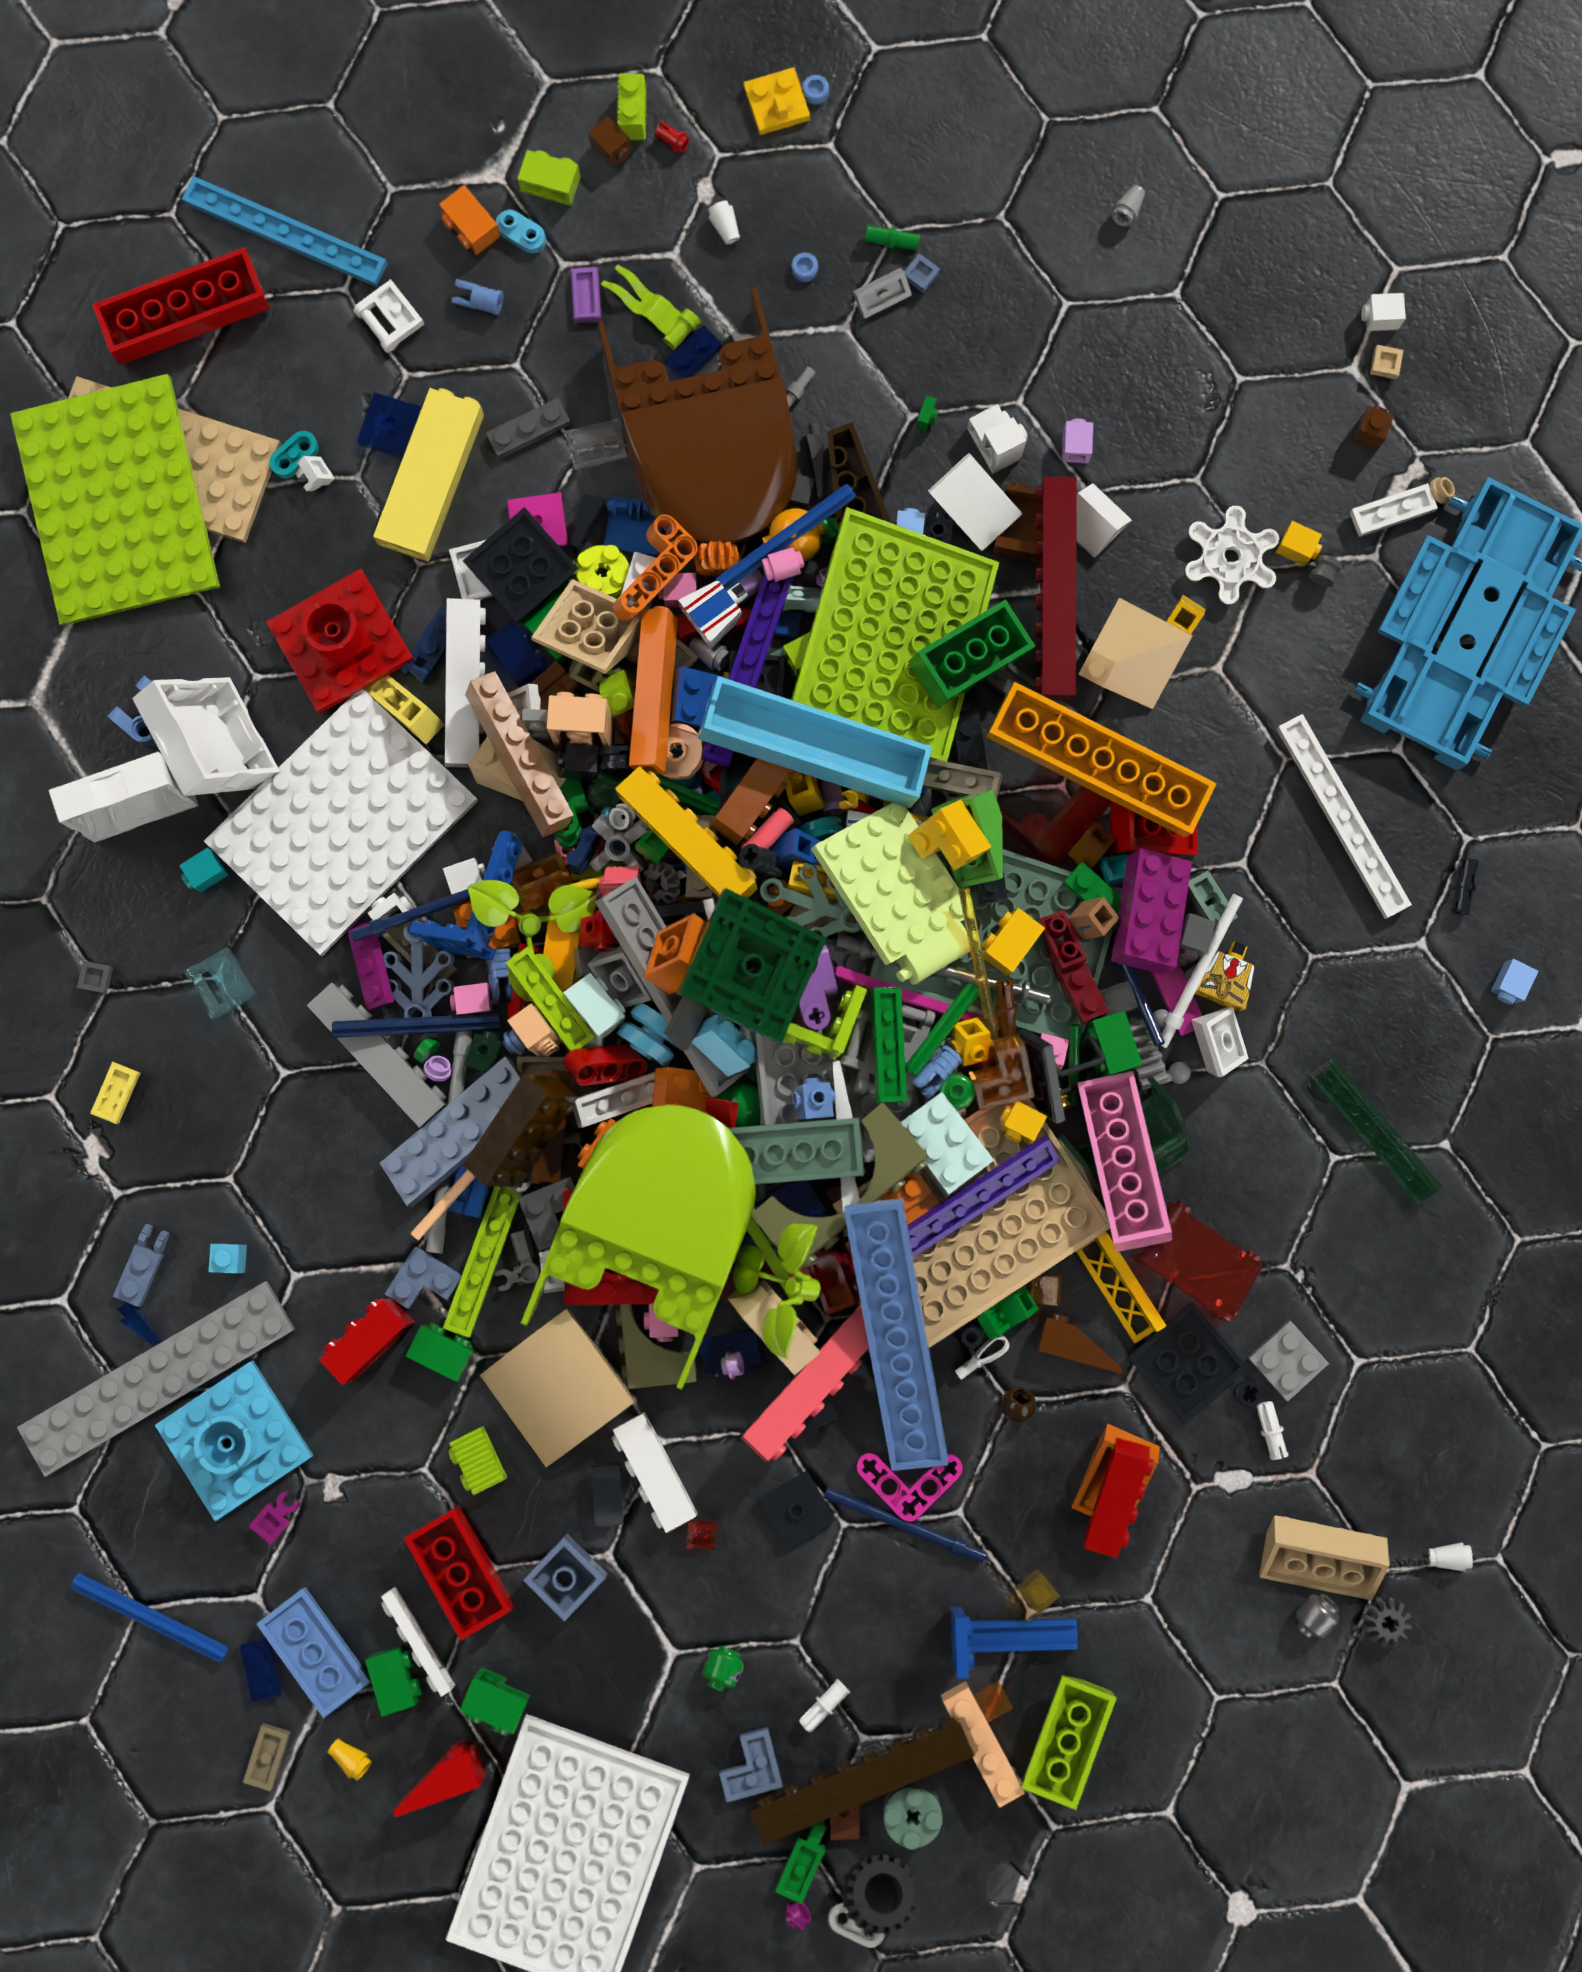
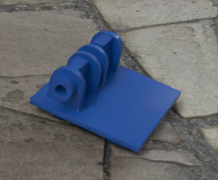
M611 496V500L608 501L609 515L604 546L613 545L619 551L657 556L658 551L649 543L646 536L647 529L656 517L649 513L642 500Z

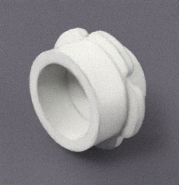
M620 803L611 810L609 821L615 829L628 830L635 824L636 814L626 804Z

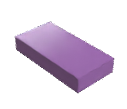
M598 267L571 269L574 322H600L601 305Z

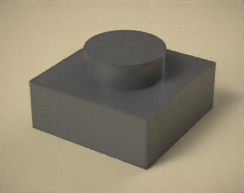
M83 961L77 988L107 994L113 967Z

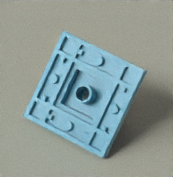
M250 1361L155 1425L215 1521L314 1456L254 1361ZM227 1438L232 1442L231 1447L228 1445Z

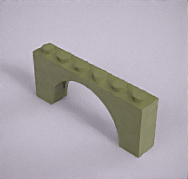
M883 1102L861 1120L873 1142L875 1171L868 1190L856 1204L883 1201L881 1197L888 1191L894 1194L905 1184L903 1178L910 1172L916 1175L928 1165L925 1161L929 1157L928 1154ZM774 1196L770 1197L750 1214L777 1248L781 1234L788 1225L798 1223L818 1226L809 1252L802 1265L803 1269L807 1268L817 1259L814 1255L822 1247L828 1250L839 1240L836 1235L844 1228L847 1229L844 1212L823 1218L807 1217L787 1209Z
M620 1304V1309H616L617 1326H622L623 1337L619 1338L620 1355L625 1354L626 1366H621L623 1383H628V1389L678 1384L691 1352L671 1350L653 1341L639 1326L633 1313L632 1304ZM695 1358L685 1383L697 1382L698 1380Z

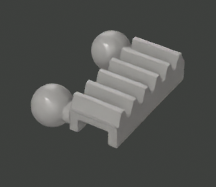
M1159 1009L1153 1013L1160 1031L1164 1030L1166 1026L1165 1020L1169 1014V1011L1165 1009ZM1143 1020L1129 1024L1143 1064L1134 1069L1141 1091L1171 1081L1176 1084H1183L1189 1080L1191 1071L1189 1066L1183 1062H1175L1168 1071H1165L1162 1055L1158 1047L1154 1046Z

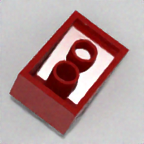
M1110 800V834L1116 838V841L1110 847V854L1126 853L1131 855L1139 848L1165 855H1198L1197 825L1191 835L1183 837Z
M463 1739L451 1744V1749L446 1751L438 1762L401 1799L393 1811L394 1816L397 1817L479 1788L487 1773L477 1741L468 1743L467 1739Z

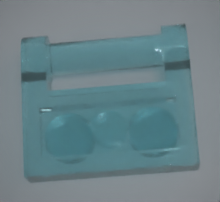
M228 947L184 971L188 980L192 979L209 1008L208 1014L212 1020L223 1016L257 995ZM206 971L210 972L226 999L224 1003L219 1004L203 978L202 974Z

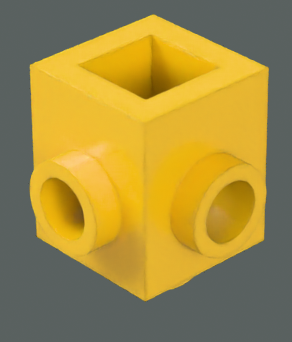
M977 1017L961 1021L952 1029L951 1041H949L948 1046L962 1058L963 1062L961 1065L963 1067L988 1060L989 1048L991 1047V1033Z

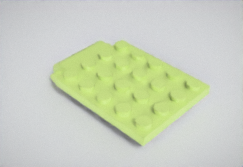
M891 803L814 845L811 850L884 964L888 965L896 960L901 967V970L896 973L898 980L904 982L908 979L911 984L915 985L972 951V941L975 939V934L972 930L966 931L961 922L975 913L937 854L934 853L921 859L907 836L919 826L905 806Z

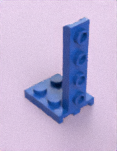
M501 831L498 834L483 880H498L510 884L518 857L521 854L523 841L509 831ZM473 911L466 930L453 924H447L446 927H442L440 924L430 920H425L424 923L412 922L409 933L438 951H449L452 954L492 961L496 952L494 948L489 946L491 937L495 932V927L482 924L475 917Z
M950 1607L952 1667L957 1679L969 1678V1670L974 1669L973 1652L1078 1649L1076 1618L970 1621V1617L965 1615L962 1607Z

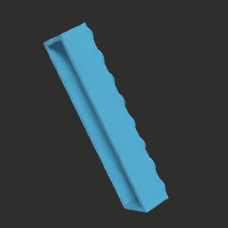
M720 676L714 682L697 739L911 808L920 798L932 750L931 746Z

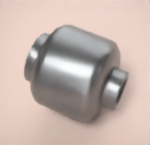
M1324 1594L1320 1596L1310 1595L1296 1611V1617L1300 1622L1297 1626L1309 1638L1313 1635L1318 1638H1325L1339 1622V1615L1337 1613L1339 1608Z

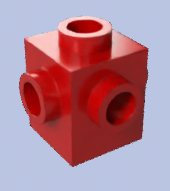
M597 910L596 914L581 918L580 946L592 948L598 952H610L613 947L620 946V943L601 911Z

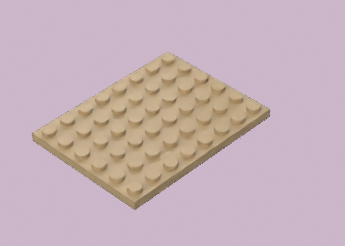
M1020 1084L964 1119L965 1123L994 1159L989 1166L946 1198L924 1169L919 1172L940 1203L1029 1146V1144L1023 1141L1016 1143L1005 1136L1006 1132L1001 1130L1004 1122L1000 1120V1117L1007 1105L1012 1107L1016 1101H1019L1038 1111ZM1046 1122L1042 1125L1035 1141L1046 1136L1050 1140L1060 1162L913 1257L929 1348L1110 1229L1106 1211ZM872 1179L857 1188L859 1199L868 1190ZM842 1199L832 1205L837 1214L843 1213Z

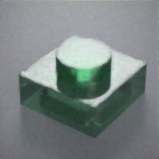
M600 771L589 799L616 808L619 797L615 788L624 780Z

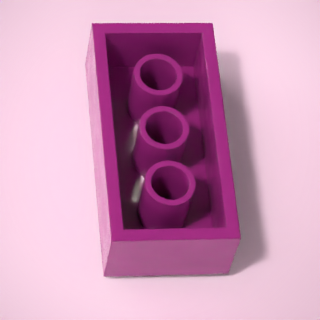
M1139 848L1127 857L1112 962L1161 975L1177 967L1192 865L1191 861Z

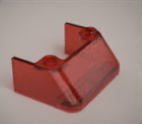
M1081 786L1051 822L1041 814L1031 813L1018 824L999 808L1002 814V829L1039 861L1055 866L1067 856L1085 832L1110 806V800Z

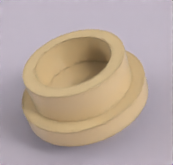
M1437 477L1430 483V490L1434 500L1441 504L1448 503L1455 494L1454 485L1447 477Z

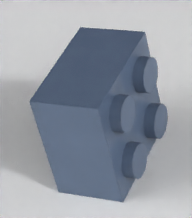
M566 1534L523 1581L565 1621L599 1586L608 1573Z

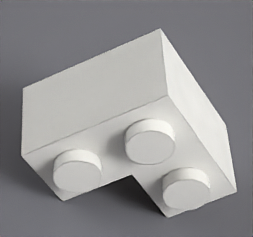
M998 404L969 419L967 429L992 474L1021 460L1027 441V433L1023 425L1017 424L1014 417L1010 418L1005 410L1001 411Z

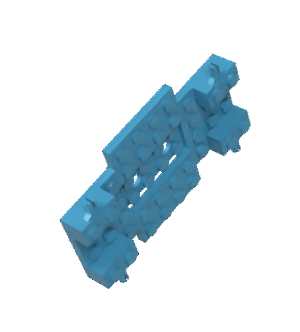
M1489 477L1481 484L1473 499L1469 502L1456 495L1451 499L1449 506L1463 512L1462 521L1455 533L1457 537L1452 546L1429 535L1424 539L1377 633L1401 644V647L1390 668L1383 674L1377 687L1371 689L1359 682L1353 692L1368 699L1366 710L1360 722L1382 733L1392 729L1435 751L1436 754L1433 759L1457 771L1469 763L1473 753L1485 760L1490 756L1492 749L1479 744V741L1502 696L1523 707L1529 705L1576 609L1552 598V595L1567 565L1580 572L1582 571V559L1573 555L1582 537V524ZM1478 562L1481 566L1475 574L1442 643L1434 655L1431 653L1433 646L1474 565ZM1521 585H1523L1524 587L1481 673L1477 677L1476 674ZM1487 588L1495 589L1498 593L1497 601H1487L1484 597V590ZM1463 635L1473 638L1474 647L1472 649L1466 650L1461 647L1460 638Z

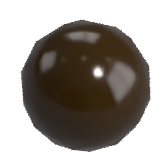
M1012 1387L1002 1396L1001 1409L1003 1414L1013 1422H1026L1036 1412L1037 1401L1035 1396L1024 1387Z

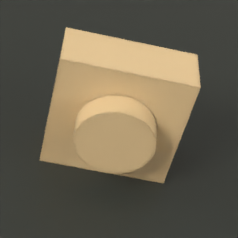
M1377 345L1374 349L1370 374L1397 379L1404 350Z

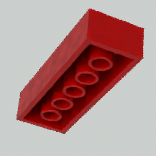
M245 247L92 304L109 351L119 365L271 309L253 261Z

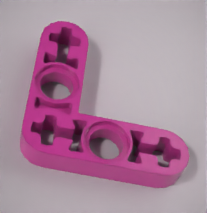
M874 1453L862 1454L856 1464L860 1476L905 1521H914L921 1516L960 1477L963 1469L959 1458L948 1454V1462H956L954 1466L956 1472L954 1474L947 1472L942 1477L947 1481L944 1485L932 1472L937 1470L938 1474H940L945 1467L936 1466L930 1467L908 1488ZM865 1459L868 1461L874 1459L876 1461L874 1467L879 1473H881L882 1469L887 1471V1473L879 1477L876 1484L871 1481L876 1478L871 1471L866 1473L862 1471L864 1468L862 1462ZM885 1479L896 1481L897 1490L895 1493L887 1495L882 1492L881 1484ZM928 1479L934 1480L937 1483V1491L930 1496L923 1494L921 1491L922 1483ZM917 1490L919 1496L927 1502L921 1505V1502L918 1501L914 1505V1514L910 1512L903 1514L904 1507L902 1503L904 1501L911 1503L916 1498L911 1493Z

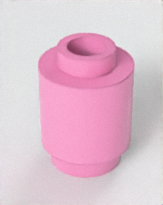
M793 547L768 554V558L762 559L763 569L768 581L774 579L776 582L801 574L800 568L804 567L800 551L795 552Z

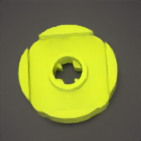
M594 546L579 554L576 565L580 571L575 574L576 581L613 598L621 594L629 571V564L616 546ZM598 568L608 570L606 577H601V574L597 575L595 572L598 571Z

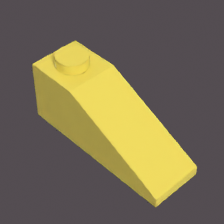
M389 675L364 689L376 702L425 744L445 725L424 703Z

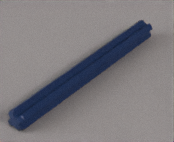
M499 1014L334 1021L332 1022V1036L334 1038L499 1030L501 1020Z

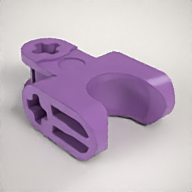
M825 945L794 1014L795 1022L798 1026L813 1032L821 1030L829 1024L830 1012L826 998L837 995L836 979L829 951ZM815 1014L817 1020H810L809 1015Z

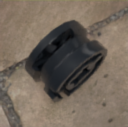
M606 746L600 748L599 757L602 758V763L599 764V773L610 776H617V774L628 776L635 770L629 766L631 747Z

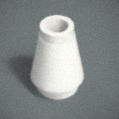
M721 201L708 209L710 214L708 218L725 241V244H732L739 240L740 236L733 206H729L728 201Z
M1463 1542L1429 1549L1428 1551L1430 1566L1463 1572L1473 1567L1471 1546L1463 1545Z

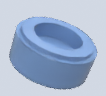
M812 75L804 81L803 95L808 103L817 105L823 103L828 98L829 84L824 77Z
M810 253L796 255L792 261L793 276L801 282L813 280L818 273V261L815 256Z

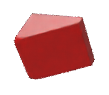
M705 1098L706 1113L722 1122L727 1128H735L739 1103Z

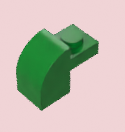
M1023 1285L978 1315L977 1318L981 1329L991 1341L1002 1335L1010 1327L1029 1318L1039 1308L1026 1286Z

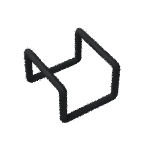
M1089 1032L1086 1033L1080 1045V1065L1060 1071L1056 1064L1059 1077L1083 1070L1088 1080L1094 1079L1088 1068L1103 1063L1105 1055L1096 1039L1091 1037ZM1090 1040L1099 1058L1085 1063L1082 1054ZM1078 1084L1060 1090L1061 1096L1079 1090Z

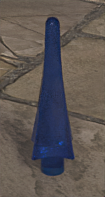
M124 1302L117 1308L124 1316L120 1322L141 1336L153 1347L163 1342L139 1307L133 1309L127 1302Z

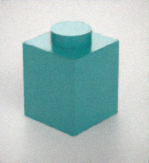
M209 848L204 849L180 865L184 872L181 878L189 889L194 888L200 893L229 875L215 852Z

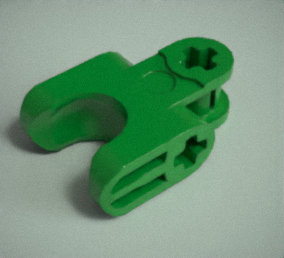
M566 779L560 788L574 815L567 828L554 833L558 844L567 849L578 846L577 841L582 828L577 814L590 810L581 781Z

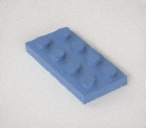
M306 1587L257 1623L259 1629L323 1718L371 1682L368 1673Z

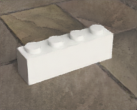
M643 1412L613 1429L615 1435L611 1437L619 1452L624 1451L628 1459L625 1462L626 1468L632 1478L637 1476L641 1484L638 1487L639 1493L645 1503L650 1501L655 1511L651 1515L659 1529L663 1527L667 1533L696 1517L697 1511L646 1413Z

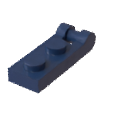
M439 608L411 651L414 661H410L400 667L401 672L406 675L411 674L415 676L416 681L423 685L426 684L446 653L445 609ZM419 659L426 662L422 668L416 665Z

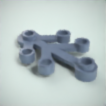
M413 920L408 922L403 930L404 937L411 942V971L401 962V956L397 952H387L383 958L385 966L391 968L412 989L411 1000L401 991L402 985L398 980L389 979V983L393 982L396 986L392 995L405 1010L404 1018L416 1017L417 1010L422 1012V1017H432L431 1009L444 995L452 994L455 985L450 979H440L436 983V989L425 1000L424 989L444 967L447 968L453 965L454 955L449 951L438 952L435 961L424 971L423 941L409 933L412 922H424ZM444 954L448 956L446 964H443L441 961V957ZM391 955L395 957V963L393 965L389 963V957ZM444 982H447L449 985V989L446 992L441 988Z

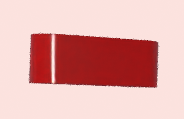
M630 1044L575 1049L570 1051L563 1060V1065L579 1085L584 1086L629 1081L643 1076L647 1070L646 1061L637 1051L630 1047Z

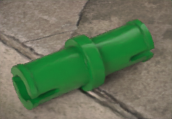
M867 224L864 242L887 245L888 249L898 247L917 251L920 234L898 231L897 227L892 226L891 229Z

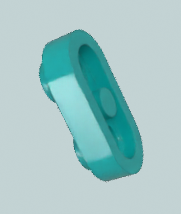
M299 431L271 455L269 463L276 476L284 479L294 476L300 467L297 462L303 456L317 455L319 445L314 435L308 431ZM303 445H310L308 450H301ZM283 463H290L288 468H281Z

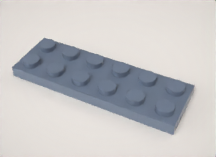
M505 1056L380 1162V1165L406 1206L413 1208L464 1164L522 1077L510 1058Z

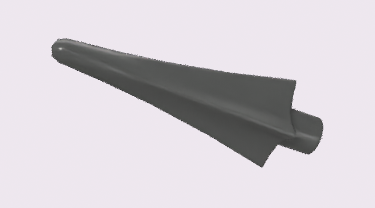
M810 424L809 434H806V443L814 471L817 497L822 499L824 496L823 450L825 433H820L819 424Z

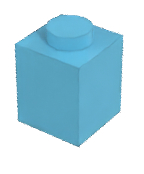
M210 1244L209 1272L245 1273L247 1245Z

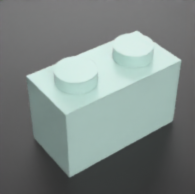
M589 973L563 992V994L590 1029L598 1043L624 1023L625 1015L623 1013L626 1011L616 998L612 1000L606 993L608 988L599 977L595 979Z

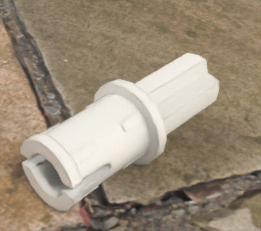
M1271 1401L1262 1402L1257 1405V1411L1263 1428L1261 1435L1265 1436L1270 1459H1282L1281 1455L1285 1458L1288 1456V1452L1281 1433L1284 1429L1282 1426H1279L1273 1403Z
M836 1679L833 1685L820 1698L816 1697L817 1702L801 1717L800 1724L808 1732H812L829 1713L831 1715L834 1714L832 1710L850 1691L840 1680Z

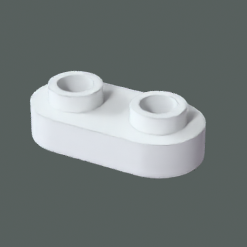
M843 1903L836 1904L831 1908L828 1922L834 1932L865 1947H875L883 1941L885 1933H873L871 1937H866L864 1929L858 1928L854 1920L849 1919L848 1916L847 1922L841 1925L838 1922V1915L840 1913L847 1915L848 1913L847 1908L843 1907Z

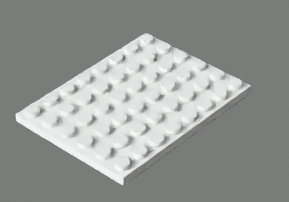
M363 689L352 695L278 768L280 771L278 774L265 780L204 842L311 947L323 956L371 908L375 901L380 899L478 802V799Z
M527 1714L446 1940L530 1972H621L690 1774Z

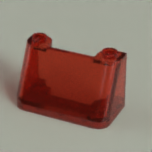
M1177 1201L1176 1204L1167 1202L1165 1207L1172 1232V1241L1136 1248L1130 1258L1140 1265L1144 1264L1155 1274H1159L1203 1305L1202 1307L1206 1310H1213L1211 1315L1221 1322L1231 1324L1263 1268L1260 1264L1262 1259L1248 1249L1246 1252L1242 1251L1190 1214L1192 1210L1182 1202Z

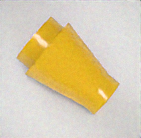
M337 1739L328 1750V1754L333 1757L349 1779L353 1777L358 1781L372 1763L367 1758V1753L344 1743L340 1739Z

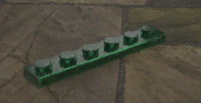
M1333 1056L1311 1071L1309 1074L1418 1204L1442 1188L1438 1180Z

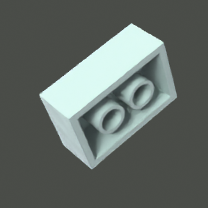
M943 1092L901 1122L928 1154L929 1157L925 1160L928 1165L923 1169L945 1198L994 1161Z

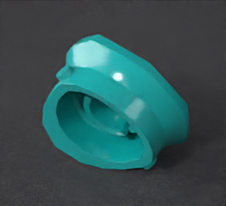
M830 816L805 823L797 829L823 841L845 828L840 824L842 823L840 817Z

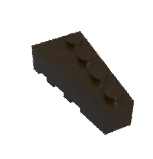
M853 422L828 431L834 492L848 484L856 496L852 501L836 511L838 529L847 507L891 523Z

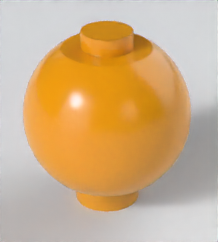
M793 508L781 512L772 521L769 535L762 537L763 542H767L808 511ZM822 523L796 539L785 549L793 547L795 552L800 551L803 562L812 559L821 547V535L825 534Z

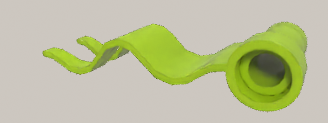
M617 265L614 269L630 283L641 299V302L617 284L605 280L601 283L604 288L615 293L633 313L650 320L666 335L663 340L673 350H676L690 332H695L702 324L701 320L691 310L685 309L680 313L668 300L661 295L651 293L632 272L620 265Z

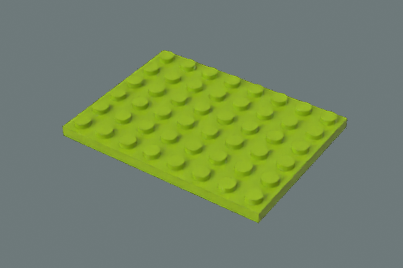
M168 374L10 413L56 611L61 625L65 626L220 587L172 380Z
M847 507L843 513L791 700L931 746L930 759L947 762L965 693L937 709L908 661L919 650L987 611L999 562Z

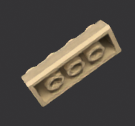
M1274 1515L1266 1533L1260 1578L1373 1600L1389 1568L1387 1538Z

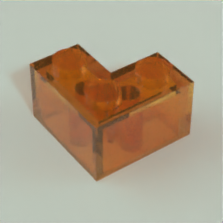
M1019 1034L991 1040L996 1066L968 1072L975 1089L974 1100L979 1110L1035 1097L1025 1045Z

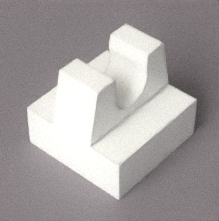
M303 456L297 462L300 467L295 473L298 478L307 477L309 480L304 486L306 491H315L323 485H329L335 479L321 457Z

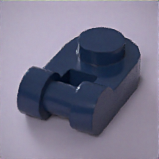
M592 825L587 829L583 828L581 830L576 850L570 851L566 856L569 868L575 875H582L586 871L591 858H593L600 844L602 836L594 830Z

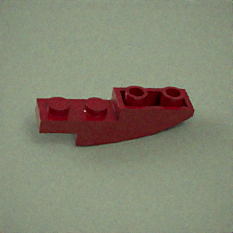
M1065 910L1040 918L1038 923L1045 928L1041 934L1055 975L1068 1004L1072 1003L1081 1024L1084 1025L1107 1016L1109 1010L1086 964L1088 958Z

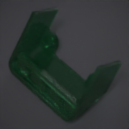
M1150 1076L1147 1080L1154 1095L1145 1099L1141 1106L1157 1173L1160 1176L1185 1159L1191 1153L1193 1143L1177 1103L1155 1078ZM1064 1135L1060 1136L1059 1140L1063 1149L1102 1207L1105 1208L1091 1144L1083 1143L1073 1147Z

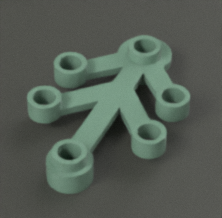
M806 863L801 867L800 876L807 882L813 897L784 888L782 882L776 878H769L761 885V896L768 902L783 899L810 909L798 916L786 917L801 926L825 915L836 918V920L823 927L816 925L810 929L811 931H821L823 937H827L842 929L848 932H857L862 929L857 921L850 922L848 920V914L852 912L835 886L831 885L830 878L828 877L826 881L829 889L834 890L841 907L829 903L817 878V868L812 863ZM806 867L813 869L814 875L812 877L804 875L803 870ZM770 884L777 886L778 892L776 894L769 893L768 886Z

